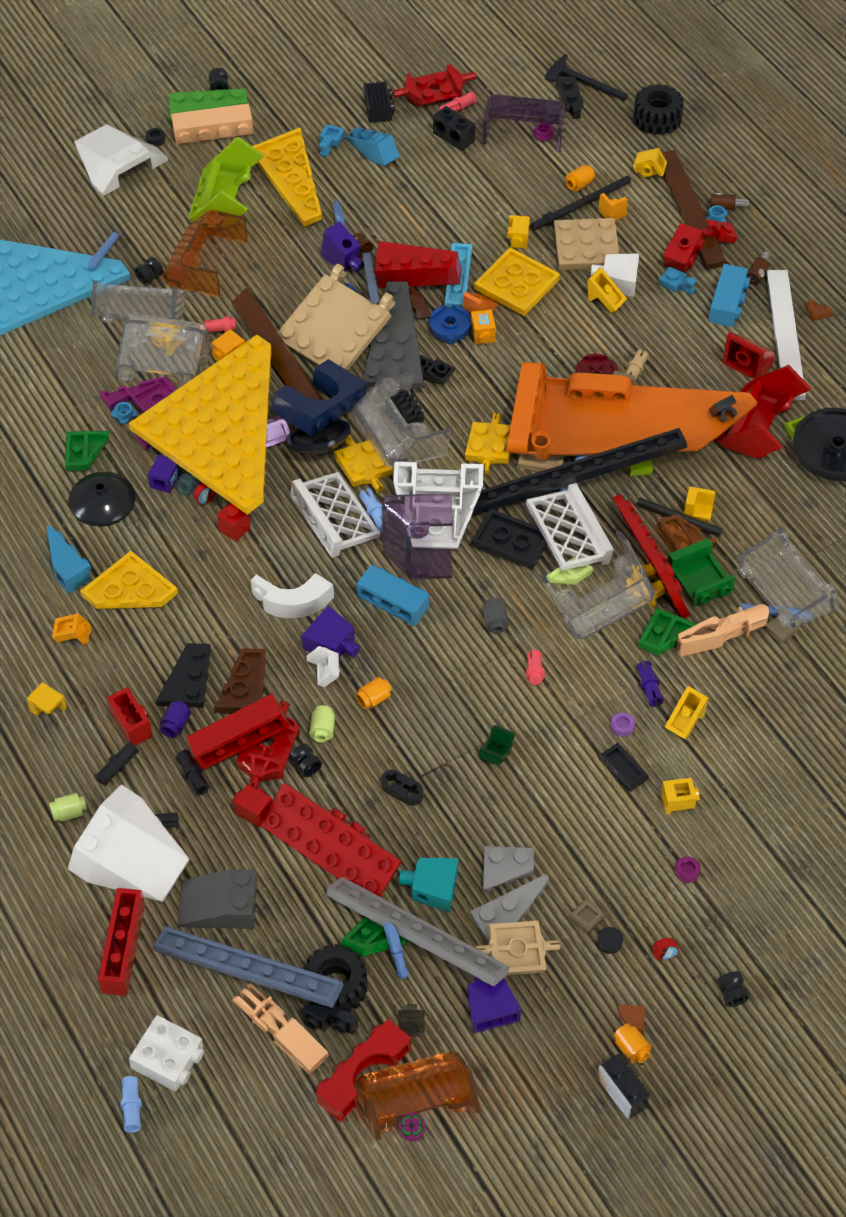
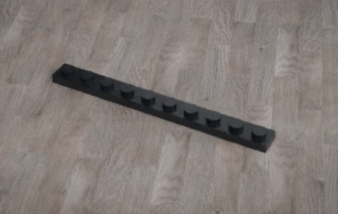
M680 428L486 488L481 490L473 511L476 515L490 509L687 448V442Z

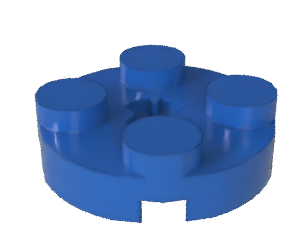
M446 305L438 307L430 315L429 330L436 338L445 341L447 344H454L456 341L466 337L471 331L470 315L460 306L453 305V308H446ZM446 322H449V323L454 322V324H453V325H447Z

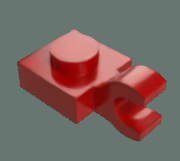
M707 220L706 223L709 228H701L704 236H715L717 241L735 243L738 238L732 223Z

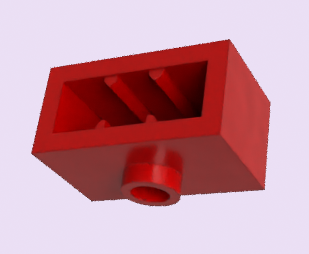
M680 223L663 254V266L674 268L685 274L689 268H693L696 262V254L698 251H702L705 244L703 231Z
M128 687L106 697L110 714L127 741L137 745L153 737L148 714L144 706L138 704Z

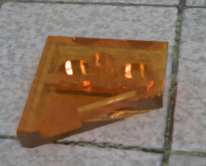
M678 514L659 519L657 522V527L673 551L707 539L700 534L701 529L688 523L686 519ZM712 537L710 541L713 544L712 548H715L717 540Z

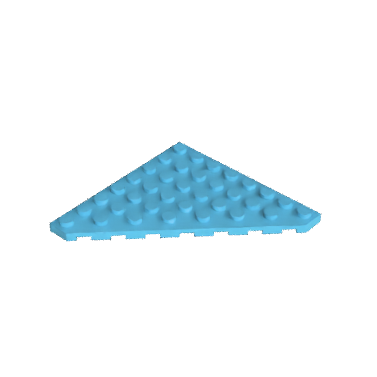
M0 240V335L130 280V272L121 260L103 257L95 268H91L88 262L93 257L92 255Z

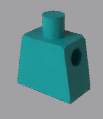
M419 858L415 871L401 869L399 884L412 886L413 901L450 912L458 876L459 859Z

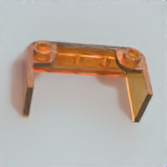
M211 210L189 225L163 272L165 283L172 287L219 297L218 271L201 268V257L198 253L208 235L247 243L245 217Z
M447 1052L368 1073L357 1079L368 1123L376 1140L382 1139L380 1133L392 1130V1126L396 1124V1119L401 1118L407 1113H420L445 1105L447 1108L453 1109L454 1112L465 1111L469 1109V1106L472 1107L475 1113L481 1112L472 1070L458 1052Z

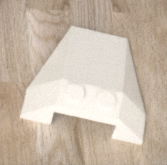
M107 124L74 141L92 186L103 196L120 187L118 175L143 161L151 169L168 161V157L157 147Z
M417 462L394 463L393 483L413 548L458 549L483 488L484 464H461V470L417 469Z
M120 785L100 805L75 844L68 870L88 883L115 890L117 888L142 890L143 897L163 902L190 858L164 828L159 818L150 810L145 800L124 785Z

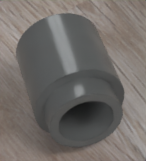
M499 598L488 599L483 607L486 629L495 634L502 633L509 626L506 605Z

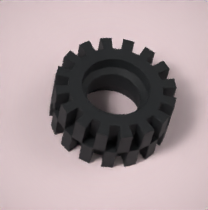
M400 390L386 400V408H388L387 412L391 414V420L395 421L394 424L396 426L399 425L400 430L403 429L404 432H410L423 423L424 412L421 411L422 407L418 406V401L413 399L414 396L412 394L409 395L408 391Z

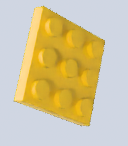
M510 247L474 283V289L525 316L560 280V273Z

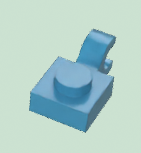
M326 124L319 135V142H321L319 147L322 148L321 156L328 157L331 146L338 147L345 136L344 128Z
M669 267L659 278L658 285L674 292L681 289L687 294L692 295L696 290V287L693 286L697 280Z

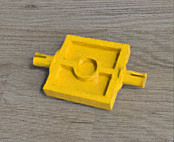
M493 413L491 423L473 422L467 443L465 461H476L484 464L485 475H488L490 465L497 463L509 464L511 453H508V438L511 425L500 424L502 417L500 413H497V417L496 413Z
M349 435L344 441L347 447L334 451L335 460L353 487L362 484H372L377 493L379 491L382 492L384 486L380 479L392 475L393 467L374 438L361 443H355L351 435Z

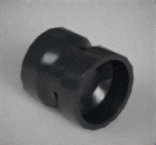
M222 68L212 69L209 72L210 91L229 90L226 70Z
M154 257L148 258L145 264H140L134 269L138 280L144 285H148L154 277H159L164 272L162 265Z
M301 744L290 753V761L295 766H298V771L304 778L314 775L322 766V761L318 756L313 755V750L308 744Z
M738 971L724 974L717 980L720 990L724 991L723 999L728 1007L739 1006L750 999L748 989L742 985L744 982L743 976Z

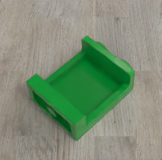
M709 538L668 554L667 562H669L675 573L673 578H677L683 593L693 607L707 604L720 596H727L734 590L735 577L733 575L727 576L711 553L713 544Z

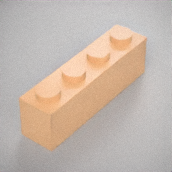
M249 103L171 114L176 145L253 134Z

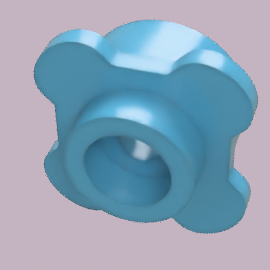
M715 205L708 209L709 215L706 217L707 220L726 222L725 216H727L728 212L724 207Z
M121 402L115 406L111 416L117 418L121 424H127L132 417L137 416V410L132 409L131 404Z

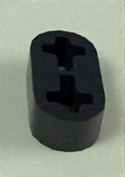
M388 770L383 773L381 787L384 792L410 806H415L422 802L423 787L419 782L397 770ZM393 779L396 780V783H391V785L388 784V781H393ZM414 790L417 791V795H416V794H412L411 796L408 795V792H411V793H412Z

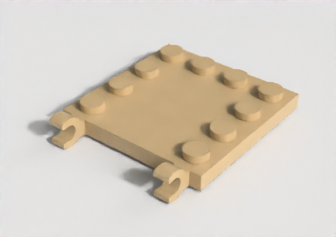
M336 264L331 276L325 274L278 333L290 350L316 366L329 359L348 371L391 318V314L388 311L393 308L395 301L392 300L393 296L386 292L382 296L379 305L371 304L370 300L340 283L347 273L343 271L345 269L343 266Z

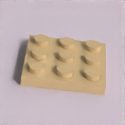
M615 218L554 220L559 270L591 269L592 264L604 266L606 255L619 254Z

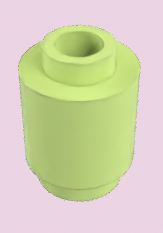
M325 705L317 706L311 714L309 735L317 742L323 743L333 737L335 714L331 707Z
M78 793L55 798L54 802L49 803L54 822L59 820L64 822L82 817V811L87 810L84 797H78Z

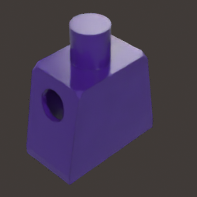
M339 221L324 231L321 256L334 266L336 264L345 268L344 272L350 268L355 272L360 271L364 267V262L359 258L360 244Z
M329 606L324 609L301 635L302 649L308 652H312L321 646L338 653L339 658L343 653L354 658L360 650V645L354 642V627Z
M474 976L476 982L468 985L467 993L473 1034L519 1022L521 1008L506 980L503 978L495 986H492Z

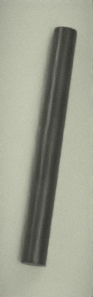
M640 497L637 502V506L720 537L723 532V528Z

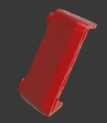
M789 364L748 382L742 387L740 392L750 393L758 404L718 436L716 441L724 448L755 459L763 458L769 453L780 450L782 445L768 430L776 414L788 411L792 406L794 397L810 391L811 387Z

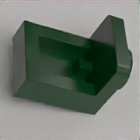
M494 725L489 739L480 748L478 757L500 766L511 753L515 733Z

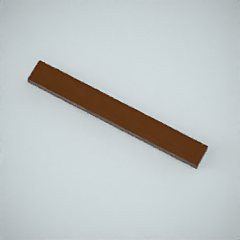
M676 151L662 152L667 161L663 176L685 224L699 230L701 228H709L706 223L707 218ZM703 235L705 244L702 251H698L706 270L723 267L726 264V259L716 237H706Z
M245 288L231 303L253 336L258 335L271 344V363L284 383L309 398L323 400L250 290Z

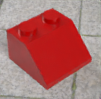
M731 332L727 334L723 364L753 380L765 375L771 369L774 352L740 334Z

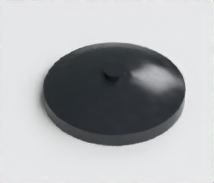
M844 408L816 410L799 422L794 433L793 450L798 461L814 475L827 480L846 481V409Z

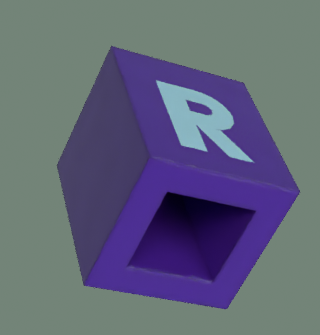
M158 455L148 473L150 488L171 493L181 475L180 466L168 457Z

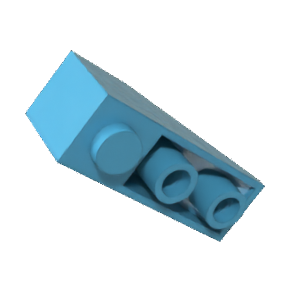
M357 127L345 136V139L373 163L386 165L400 157L393 136L390 134Z
M48 525L46 527L55 578L70 594L91 580V566L85 558L81 559L78 556V552L72 544L68 545L65 542L60 531H55Z

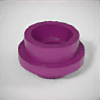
M540 123L534 129V136L541 141L550 140L553 137V129L548 123Z

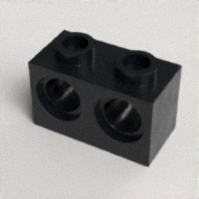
M445 106L433 115V134L463 151L475 142V123Z

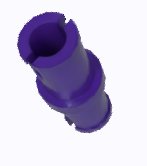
M644 661L646 669H644L642 662H640L636 668L642 680L640 683L641 688L646 692L649 705L656 707L654 698H656L659 706L664 702L659 689V679L654 675L650 661Z

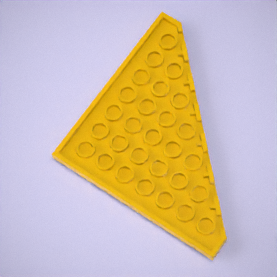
M258 335L246 341L128 423L129 429L247 515L264 503L272 347L269 342Z

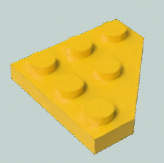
M130 551L80 590V593L96 609L146 608L164 606L178 594V588L134 552Z

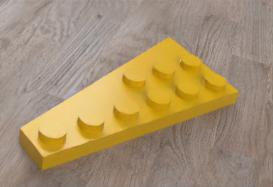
M301 127L252 146L264 154L263 158L256 164L302 225L306 227L322 220V213L315 191Z

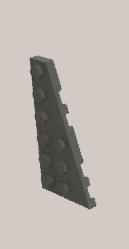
M387 282L384 294L387 292L392 295L395 305L388 311L391 314V318L372 340L363 380L368 383V387L425 388L408 283Z

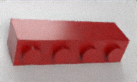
M272 693L186 737L194 758L201 768L205 770L289 728V724L280 704Z
M116 889L98 977L102 994L127 996L145 907L142 890Z

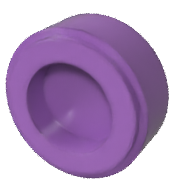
M620 712L612 717L611 730L615 735L627 737L633 733L635 720L630 714Z

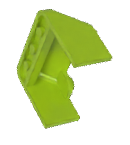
M240 137L233 140L205 166L188 219L196 224L222 227L233 226L238 218L248 209L235 200L238 187L250 179L251 167L263 158L264 154Z

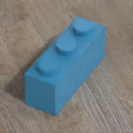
M728 264L723 265L710 309L709 322L733 327L735 319H740L742 307H739V305H744L746 292L743 291L748 290L750 278L747 277V268Z
M371 565L357 582V597L413 626L417 625L430 608V594L422 588L409 584L403 578H397L389 574L383 568Z

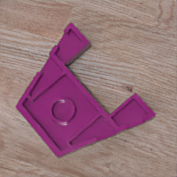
M165 376L138 382V386L130 388L122 386L118 387V391L110 393L107 390L100 392V398L110 410L114 409L117 404L130 400L143 414L177 389ZM134 433L135 439L145 450L152 446Z

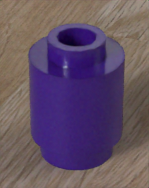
M181 701L169 704L160 721V731L164 735L176 738L178 734L182 733L191 715L188 705Z

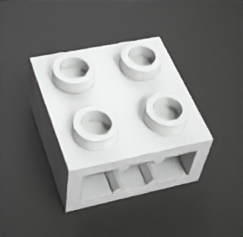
M156 1015L129 1057L130 1068L176 1092L180 1085L184 1086L187 1083L191 1074L189 1070L194 1063H199L204 1054L202 1038Z

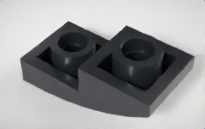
M420 354L423 380L444 385L455 371V368L438 358L433 362Z
M304 1005L302 1008L303 1021L313 1030L320 1029L326 1032L330 1024H332L333 1028L338 1032H347L354 1035L358 1028V1017L350 1012L322 1005Z

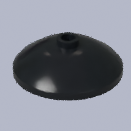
M337 419L311 436L296 428L287 435V446L296 452L304 454L325 455L337 448L348 438L351 433V427L347 421Z
M114 472L89 474L81 478L72 487L69 494V507L74 517L84 524L96 527L109 526L122 521L131 513L136 501L135 490L131 482L124 476Z

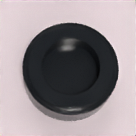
M152 128L145 134L146 142L155 147L163 145L166 141L165 132L160 128Z
M606 927L599 932L597 945L601 951L607 954H614L622 948L623 935L618 929Z

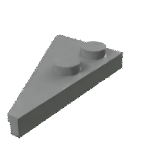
M547 874L470 911L471 919L487 944L489 943L488 925L521 922L530 910L531 904L538 895H541L546 884L549 882Z

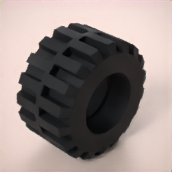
M656 84L655 86L648 85V87L642 88L641 91H638L637 96H635L633 113L635 125L640 130H644L645 133H652V135H665V133H672L673 130L676 131L678 126L681 125L684 99L681 93L673 87L670 88L668 85Z
M335 944V948H330L329 945L324 946L323 951H320L318 948L314 951V957L309 955L307 964L303 966L304 970L324 976L339 973L349 979L343 986L333 1007L350 1013L352 1007L357 1009L360 1006V1001H364L366 997L365 992H367L368 988L367 969L365 968L364 960L360 959L359 954L356 951L351 953L350 947L345 946L344 949H341L340 945ZM307 1000V1003H308L309 1005H322V1004H319V1003H316V1002Z

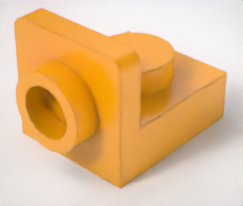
M79 613L56 618L52 638L56 642L77 638L82 644H88L91 625Z

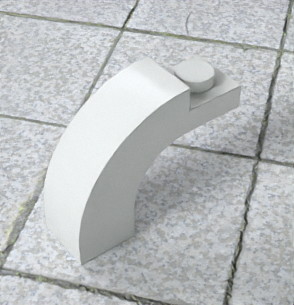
M316 573L304 585L295 589L278 588L257 574L251 579L252 594L257 600H263L264 611L281 618H301L312 615L323 609L334 598L333 584Z

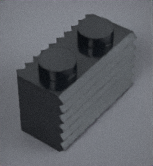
M387 82L365 83L364 100L369 123L392 120V113H395L394 101L390 102V100H393L392 89L387 87Z
M617 1054L599 1066L597 1079L629 1120L647 1109L650 1092H646L647 1088L643 1087L644 1084L640 1083V1079H637V1075H634V1071H631L628 1063L624 1062L625 1059L621 1058L622 1054Z

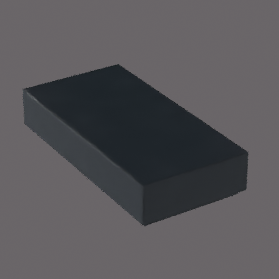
M619 743L599 754V760L629 792L648 780L649 775Z

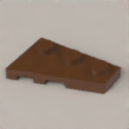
M242 648L228 683H225L222 690L223 693L214 706L215 713H234L263 698L266 649Z

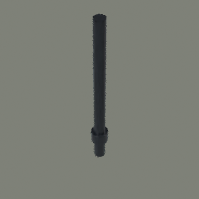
M627 175L553 213L548 212L544 214L542 218L530 224L532 230L535 231L545 225L553 224L554 220L599 199L600 194L605 193L607 195L631 183V178Z

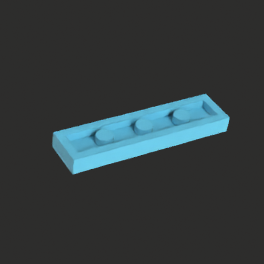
M452 243L451 251H458L462 272L460 284L447 285L445 305L446 308H453V305L463 308V294L468 291L472 244Z

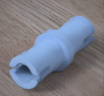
M366 489L368 495L363 490L359 494V498L367 508L368 516L374 520L380 532L384 531L382 526L388 530L392 524L384 513L382 503H378L371 489Z
M127 1076L121 1080L122 1100L120 1107L124 1115V1131L133 1133L141 1129L139 1111L142 1107V1102L138 1095V1078Z

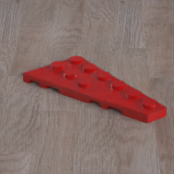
M621 494L613 497L621 516L631 533H633L641 550L646 555L648 562L653 566L658 579L662 582L680 617L685 619L691 616L679 593L682 590L677 578L672 579L675 574L669 562L666 563L660 549L656 551L658 546L645 524L640 526L643 522L638 513L634 512L635 509L630 500L625 501Z

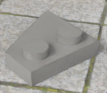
M484 846L483 893H489L492 888L504 884L506 886L514 883L517 879H524L533 875L534 848Z

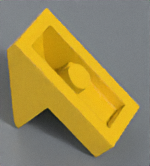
M602 267L598 268L587 280L589 302L599 298L610 313L615 312L627 300Z
M687 686L665 728L687 739L697 720L703 719L709 697Z

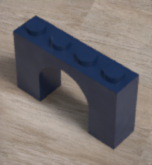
M328 359L315 367L312 384L332 398L326 400L312 399L286 385L273 393L271 411L311 436L317 431L322 430L332 421H336L343 414L350 412L352 408L362 404L367 398L368 383Z

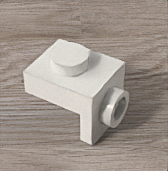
M319 646L307 655V661L317 665V685L326 687L339 677L338 653Z

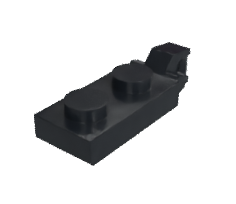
M575 76L557 78L555 84L564 110H570L573 119H580L581 108L584 105Z

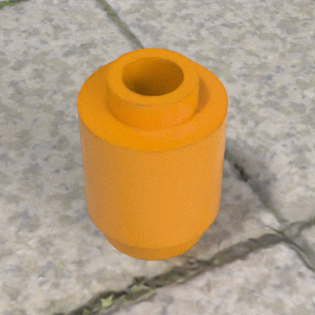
M582 165L566 175V186L574 192L581 190L592 183L595 178L594 170L589 165Z
M377 677L359 688V692L355 694V697L363 709H372L391 696L390 691L392 688L386 679Z
M627 1023L615 1032L616 1045L631 1063H642L651 1055L649 1051L652 1046L635 1026L632 1027L630 1023Z

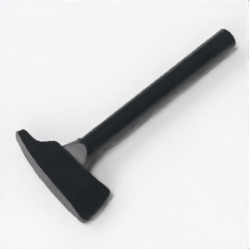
M567 54L560 57L544 76V79L556 82V79L560 78V76H575L577 81L626 101L628 94L571 70V68L566 66Z

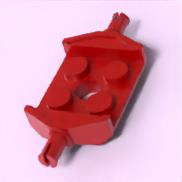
M450 64L446 65V71L412 78L411 74L407 73L405 87L392 90L394 98L406 96L415 106L462 96L465 82L476 80V74L474 71L461 74L460 71Z
M280 701V706L289 724V728L267 738L274 741L272 745L264 746L262 744L263 741L241 751L237 758V767L251 777L249 785L254 788L259 787L262 781L284 778L286 763L296 736L300 734L298 724L286 716L290 706L287 701L285 703Z

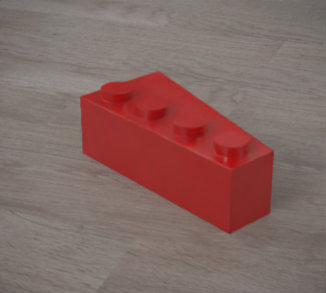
M379 241L374 272L379 288H386L387 282H407L409 287L460 284L462 268L458 251Z

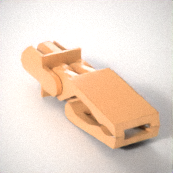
M759 604L745 610L739 607L738 613L731 614L726 618L711 617L678 634L677 652L681 656H686L722 647L725 641L738 637L741 634L749 637L751 631L767 625L769 609L765 604Z
M250 982L247 985L248 990L243 989L240 992L241 998L235 996L232 1001L252 1019V1024H256L265 1033H271L275 1039L273 1041L274 1044L310 1075L329 1056L328 1051L293 1017L287 1021L284 1017L285 1013L272 1001L271 996L267 998Z

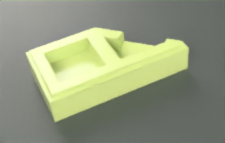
M589 564L564 571L558 567L546 576V581L548 583L576 585L592 574L593 568Z

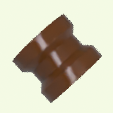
M363 233L353 235L360 244L359 258L363 259L362 253H371L374 244L370 240H366Z

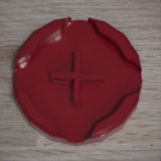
M589 354L584 356L580 362H577L575 373L613 375L615 370L618 371L616 363L608 359L606 355Z

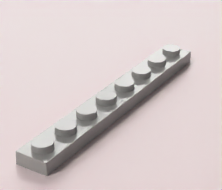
M341 877L327 888L326 895L381 926H384L385 923L392 924L399 936L454 964L463 971L476 976L485 983L495 986L508 975V965L344 877Z

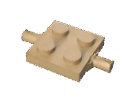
M539 921L489 924L487 927L489 935L488 945H474V948L508 965V975L544 973L547 970L545 963L546 951L560 950L559 939L544 940L540 932Z

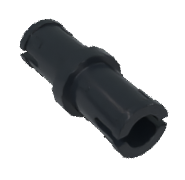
M128 741L115 756L111 755L108 758L109 762L94 775L96 780L103 786H106L118 772H123L125 765L139 753L136 746Z
M182 750L177 753L178 756L175 758L183 769L184 778L190 782L195 794L203 795L208 792L210 786L203 777L202 768L199 764H196L190 751Z

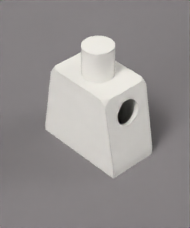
M608 254L605 257L604 266L592 264L591 276L598 268L602 267L624 295L634 297L639 254Z

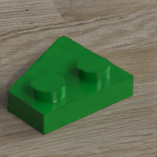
M109 431L67 432L66 471H88L108 442Z
M657 608L639 640L638 648L660 656L677 645L678 634L697 624Z
M364 917L342 938L341 947H350L352 953L356 951L362 957L390 949L384 926L377 924L367 917ZM399 936L401 945L408 942V939Z

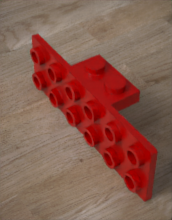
M284 783L262 818L260 826L336 878L344 877L381 897L399 868L401 860L371 841V835L365 832L366 827L356 821H353V823L346 819L347 815L337 808L333 810L324 809L290 785Z

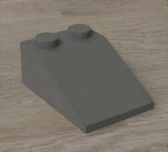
M229 869L183 880L178 927L254 929L258 885L256 870Z

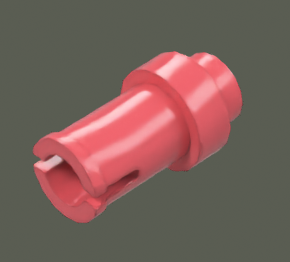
M223 316V319L205 320L204 322L206 333L227 332L230 329H237L236 319L230 318V316Z
M531 650L532 657L530 651L527 653L528 668L526 669V678L532 685H539L545 678V670L542 667V653L539 650Z

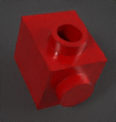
M232 503L226 505L217 514L219 531L235 542L250 529L249 514H245Z
M248 784L242 791L239 790L233 799L235 814L257 827H260L261 820L272 803V797L268 796L265 791Z

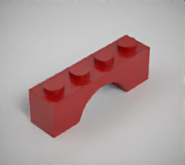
M389 1019L382 1025L378 1024L372 1030L369 1039L365 1043L360 1042L353 1050V1055L347 1061H341L337 1065L335 1073L318 1085L316 1089L317 1103L341 1123L358 1105V1094L354 1087L358 1075L372 1065L384 1064L395 1067L412 1049L411 1037Z

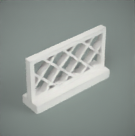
M339 472L304 483L301 479L292 481L290 497L331 558L339 556L340 550L380 537V531ZM336 480L339 488L327 486V483ZM316 488L320 490V493L317 495L309 492L308 489ZM326 491L336 495L334 499L322 496L323 492ZM338 496L348 498L349 504L337 501ZM319 502L331 505L330 509L320 508ZM334 506L345 509V514L333 512ZM349 511L358 513L360 515V519H356L347 515ZM329 518L341 520L340 526L330 523ZM345 522L357 526L355 530L343 527ZM361 526L368 528L371 532L365 534L358 530ZM344 533L352 536V538L343 541L339 535Z
M577 483L568 485L565 491L526 500V505L562 571L600 562L601 566L610 564L614 549ZM564 499L567 505L563 507L554 502ZM541 504L548 508L546 512L536 509L535 505ZM553 509L561 512L562 515L558 518L548 513ZM565 515L575 518V524L563 520ZM545 519L556 523L555 529L544 524ZM559 526L571 529L570 534L558 531ZM574 532L584 534L585 540L573 537ZM554 536L566 540L564 546L555 543L553 540ZM571 542L581 546L579 552L568 548V543ZM586 548L593 551L595 555L588 556L583 554L582 551ZM566 553L576 558L575 560L565 562L562 555Z

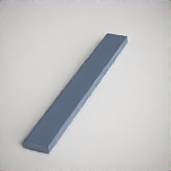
M164 926L153 945L155 952L333 1008L344 986L340 980Z

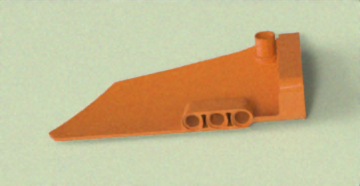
M522 362L508 438V453L530 454L540 460L548 459L551 455H594L680 428L684 435L687 448L676 452L698 451L734 425L753 409L758 402L750 393L636 386L632 385L630 378L622 375L573 373L569 378H553L547 376L546 367L543 363ZM733 395L736 403L732 407L736 409L737 415L732 418L729 412H725L727 418L725 423L719 420V414L712 417L709 409L715 403Z

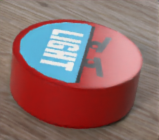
M201 483L194 490L193 497L199 504L205 505L214 498L216 492L204 483Z
M672 938L660 939L652 946L654 957L658 960H669L679 954L678 943Z

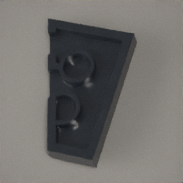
M186 644L156 700L157 706H169L171 702L181 701L187 704L188 707L204 708L211 654L210 644Z

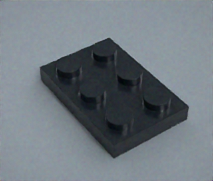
M490 509L473 537L471 546L533 570L545 550L547 542L538 526Z

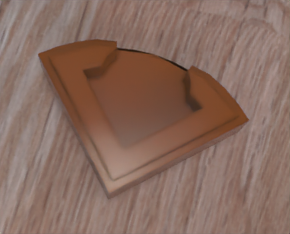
M806 301L805 307L813 321L833 316V310L826 305L825 307L818 304L817 301Z
M619 1004L618 1012L621 1020L625 1024L630 1023L632 1027L635 1026L641 1034H644L645 1006Z

